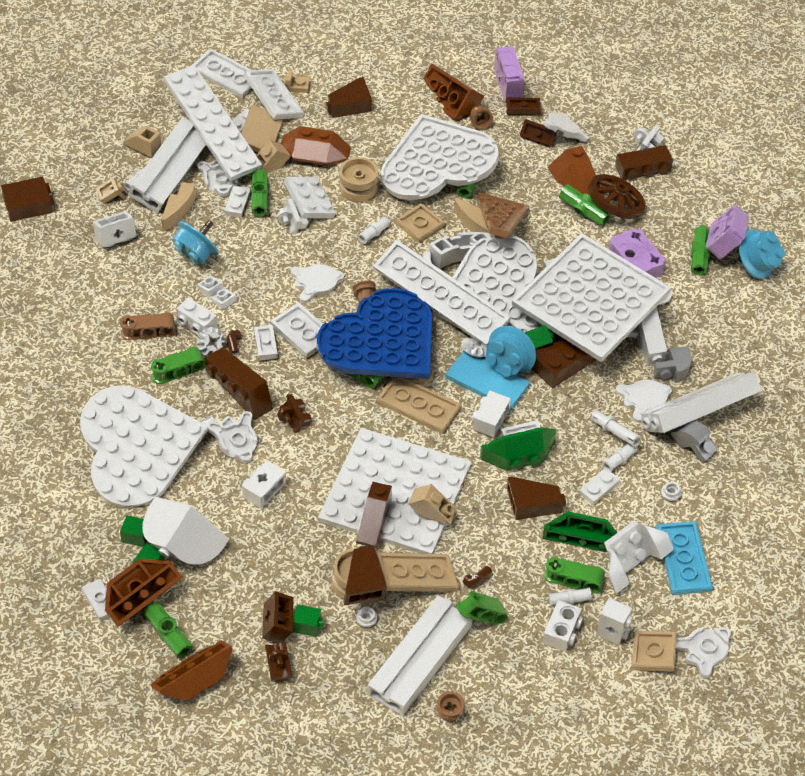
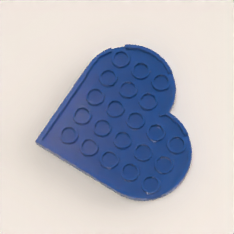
M386 288L374 291L373 295L368 298L365 297L360 302L357 313H344L334 316L333 320L328 323L325 322L320 327L317 334L318 354L328 366L341 373L429 379L432 330L430 307L426 301L423 302L417 298V294L408 290Z

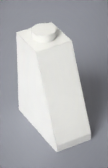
M656 307L636 327L639 331L636 339L647 366L655 365V362L665 361L667 355V348Z

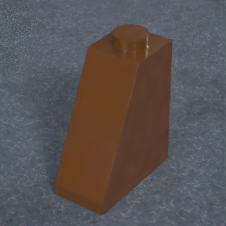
M360 77L328 95L326 110L327 113L330 112L332 118L372 111V98L364 77Z
M516 477L507 478L506 488L515 520L562 513L563 506L566 505L564 493L561 494L559 486Z
M361 546L354 549L344 595V606L385 599L387 585L374 546Z

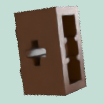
M275 591L264 603L262 639L280 644L293 632L294 597Z

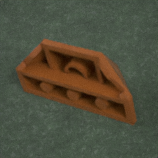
M299 126L285 134L281 141V144L291 155L290 159L326 166L346 161L351 146L334 131Z
M138 559L106 584L105 612L115 625L119 627L160 597L183 577L171 561Z
M220 640L215 645L196 652L164 672L150 685L161 695L186 701L193 699L201 691L214 686L217 681L223 678L233 649L229 644Z

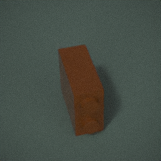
M43 176L1 185L10 222L53 213L54 198L53 195L49 196V193H51L49 183H45Z

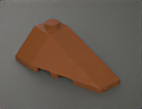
M432 63L424 76V80L430 90L438 96L436 98L437 101L443 104V111L455 120L471 114L472 108L479 106L484 98L483 94Z
M582 146L565 150L548 166V169L558 183L564 186L569 184L580 193L590 195L588 186L596 174L588 155Z

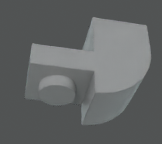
M688 346L670 348L668 361L655 362L653 371L655 379L666 380L673 377L675 383H678L689 374L691 354Z
M696 420L676 427L671 432L679 447H691L701 462L706 461L717 450L708 437L711 434L710 430Z

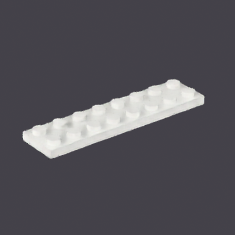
M195 65L164 76L165 84L230 181L262 168L261 162Z
M397 239L373 265L374 270L400 288L417 294V298L423 302L426 301L432 310L486 347L488 346L491 333L496 328L506 326L511 321L510 316Z

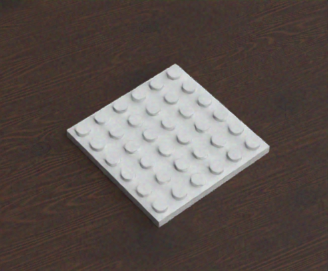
M581 233L512 300V306L542 325H546L548 329L602 362L671 292V287Z
M360 428L318 516V521L358 534L372 482L391 485L392 500L378 540L420 554H433L446 524L421 517L408 505L414 489L432 484L454 505L470 469L471 461Z

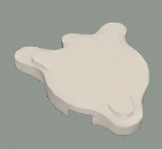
M551 112L544 122L545 127L550 130L565 132L563 134L564 137L575 138L582 142H587L589 139L580 130V127L573 123L565 113L560 115Z
M217 160L211 163L204 161L197 163V169L204 175L205 186L219 196H228L233 186L238 185L239 178L230 181Z
M323 264L312 265L306 268H291V275L296 278L295 288L304 289L300 294V301L302 303H308L315 296L330 294L333 292V288L344 280V274L341 271Z
M641 380L631 385L619 384L615 390L618 395L624 398L625 408L635 409L632 419L637 423H640L642 420L641 413L666 403L667 398L672 393L670 386L654 380Z
M243 412L239 421H234L232 417L227 416L221 423L209 422L207 424L208 432L217 439L219 448L225 455L242 463H248L252 460V453L257 445V436L251 427L253 417L251 412Z
M701 627L694 630L687 637L677 638L676 650L688 652L685 659L686 663L698 667L700 676L707 679L711 676L713 667L726 659L731 632L725 627L713 628V630Z

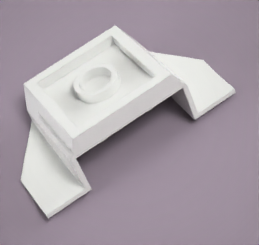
M632 521L604 543L610 560L608 577L615 594L629 585L626 573L649 555L662 559L674 550L667 532Z

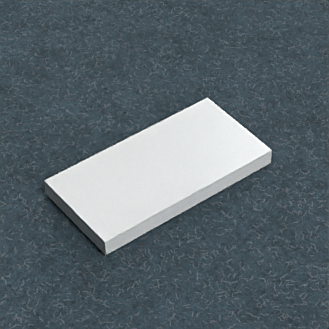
M213 49L207 51L191 65L196 66L203 78L242 99L253 90L243 76L245 71H250L251 69Z
M274 69L244 72L243 76L273 120L303 117V110Z

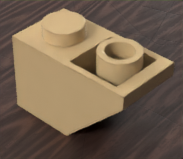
M144 126L133 131L123 141V144L152 158L162 145L161 133L148 126Z
M269 139L256 156L262 164L261 169L269 173L281 168L291 155L282 144Z
M432 484L414 489L408 503L421 517L446 525L451 524L457 510Z

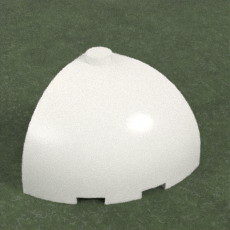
M159 497L153 499L143 521L144 537L159 549L158 552L167 558L171 556L188 564H203L212 560L222 551L229 540L227 536L191 505Z

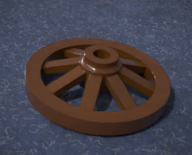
M608 174L596 175L588 186L589 194L594 202L614 216L624 219H635L645 209V200L641 193L633 185L619 177ZM599 193H609V196L604 199ZM612 200L618 202V207L613 206L610 202ZM624 201L627 203L630 210H624Z

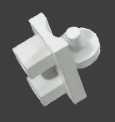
M655 125L649 134L646 128L635 130V141L642 142L637 150L655 147L654 145L658 147L664 139L657 132L660 128L659 126Z
M287 199V206L281 208L276 217L280 223L288 225L291 234H296L298 229H306L308 220L301 217L293 199Z

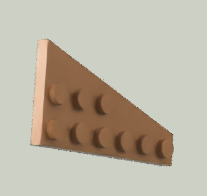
M482 192L477 194V201L489 234L494 235L498 239L508 238L527 213L529 205Z

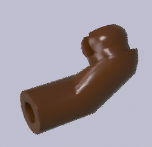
M230 330L228 333L227 345L230 353L239 352L236 340L241 338L240 330Z
M484 566L473 577L467 574L463 579V583L468 588H474L492 574V569L489 566Z

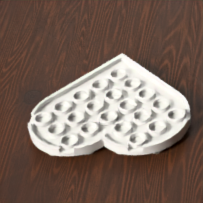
M421 114L383 164L381 178L384 188L391 195L408 201L423 199L440 192L446 184L462 186L487 178L498 164L499 151L495 140L484 132Z
M510 235L505 239L491 236L477 241L469 249L452 278L510 316L511 321L506 326L516 327L524 333L543 326L512 306V300L537 275L536 257L529 244L514 235ZM434 310L432 311L434 316L451 323Z
M112 386L99 391L86 403L80 418L83 438L87 445L96 452L91 466L94 487L106 502L121 508L149 505L155 497H161L208 431V426L131 386Z

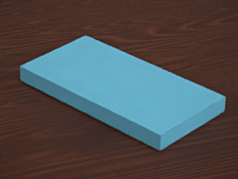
M465 351L462 352L445 374L446 379L482 397H486L490 390L511 398L510 411L530 386V381L518 375L505 377L495 371L485 359L471 356Z
M696 521L657 524L656 529L668 533L674 548L673 551L663 558L672 595L712 592L713 586Z

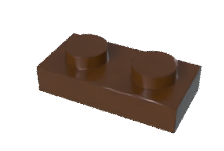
M506 97V114L541 115L540 98Z
M527 119L524 120L520 136L549 146H553L557 132L548 129L545 125Z

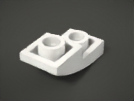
M212 275L197 284L200 291L222 310L237 301L236 295L225 289L223 282Z

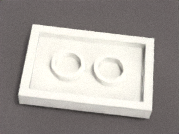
M317 177L285 178L284 184L302 218H334L336 213Z
M299 302L270 320V325H273V328L305 358L317 352V334L323 323Z

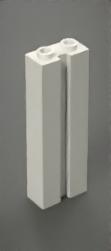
M184 117L181 118L129 190V196L156 213L160 212L169 199L170 194H173L207 147L191 121Z
M735 373L641 413V422L647 432L665 433L762 390L756 373Z
M438 595L369 682L367 695L404 716L471 628L473 619L463 617L457 608L453 607L454 604L451 600Z

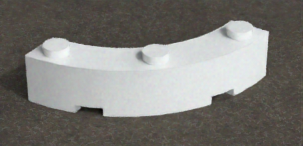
M485 232L459 233V236H445L429 244L431 262L441 269L449 264L462 261L469 249L477 241L494 235Z

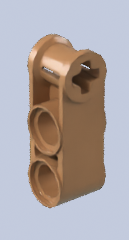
M167 312L124 316L120 320L122 328L121 337L125 340L152 339L155 337H167V335L172 337L176 332L174 316Z

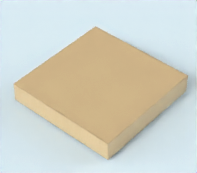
M422 203L395 220V224L418 243H421L445 227L446 222Z
M635 631L632 670L674 672L677 632Z

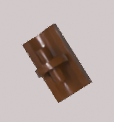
M287 394V401L279 407L280 410L277 413V417L280 421L289 423L293 432L297 433L300 432L303 426L310 425L312 417L310 413H302L305 408L302 399H295L293 394Z
M286 642L277 645H265L271 681L282 682L286 681L287 678H292Z

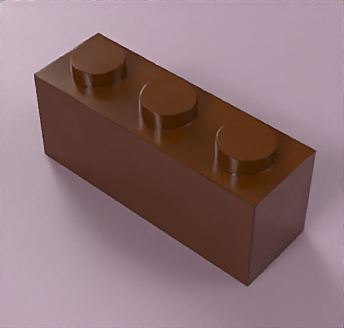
M664 145L617 154L615 167L621 179L632 180L638 177H648L654 174L670 172L673 158L667 146Z

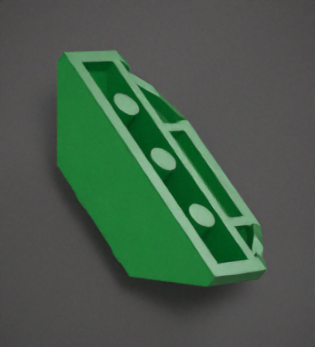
M540 427L502 436L491 441L488 445H482L480 458L482 461L505 471L519 470L529 465L536 466L545 460L555 444L556 430Z
M567 511L544 525L542 539L607 553L604 543L617 534V531L607 519Z

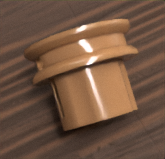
M484 106L472 108L470 121L473 126L479 130L488 128L493 121V115L490 110Z
M366 280L353 285V294L358 298L359 304L365 297L368 298L373 295L374 291H377L375 282Z
M447 691L438 697L437 712L447 722L456 721L464 712L465 702L459 693ZM447 708H451V710L454 712L450 713V711L447 710Z

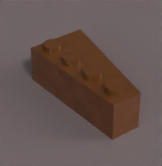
M566 339L535 349L536 361L531 369L551 388H554L597 359Z
M222 347L205 357L207 373L213 376L245 411L251 412L254 420L273 410L267 381L236 356Z

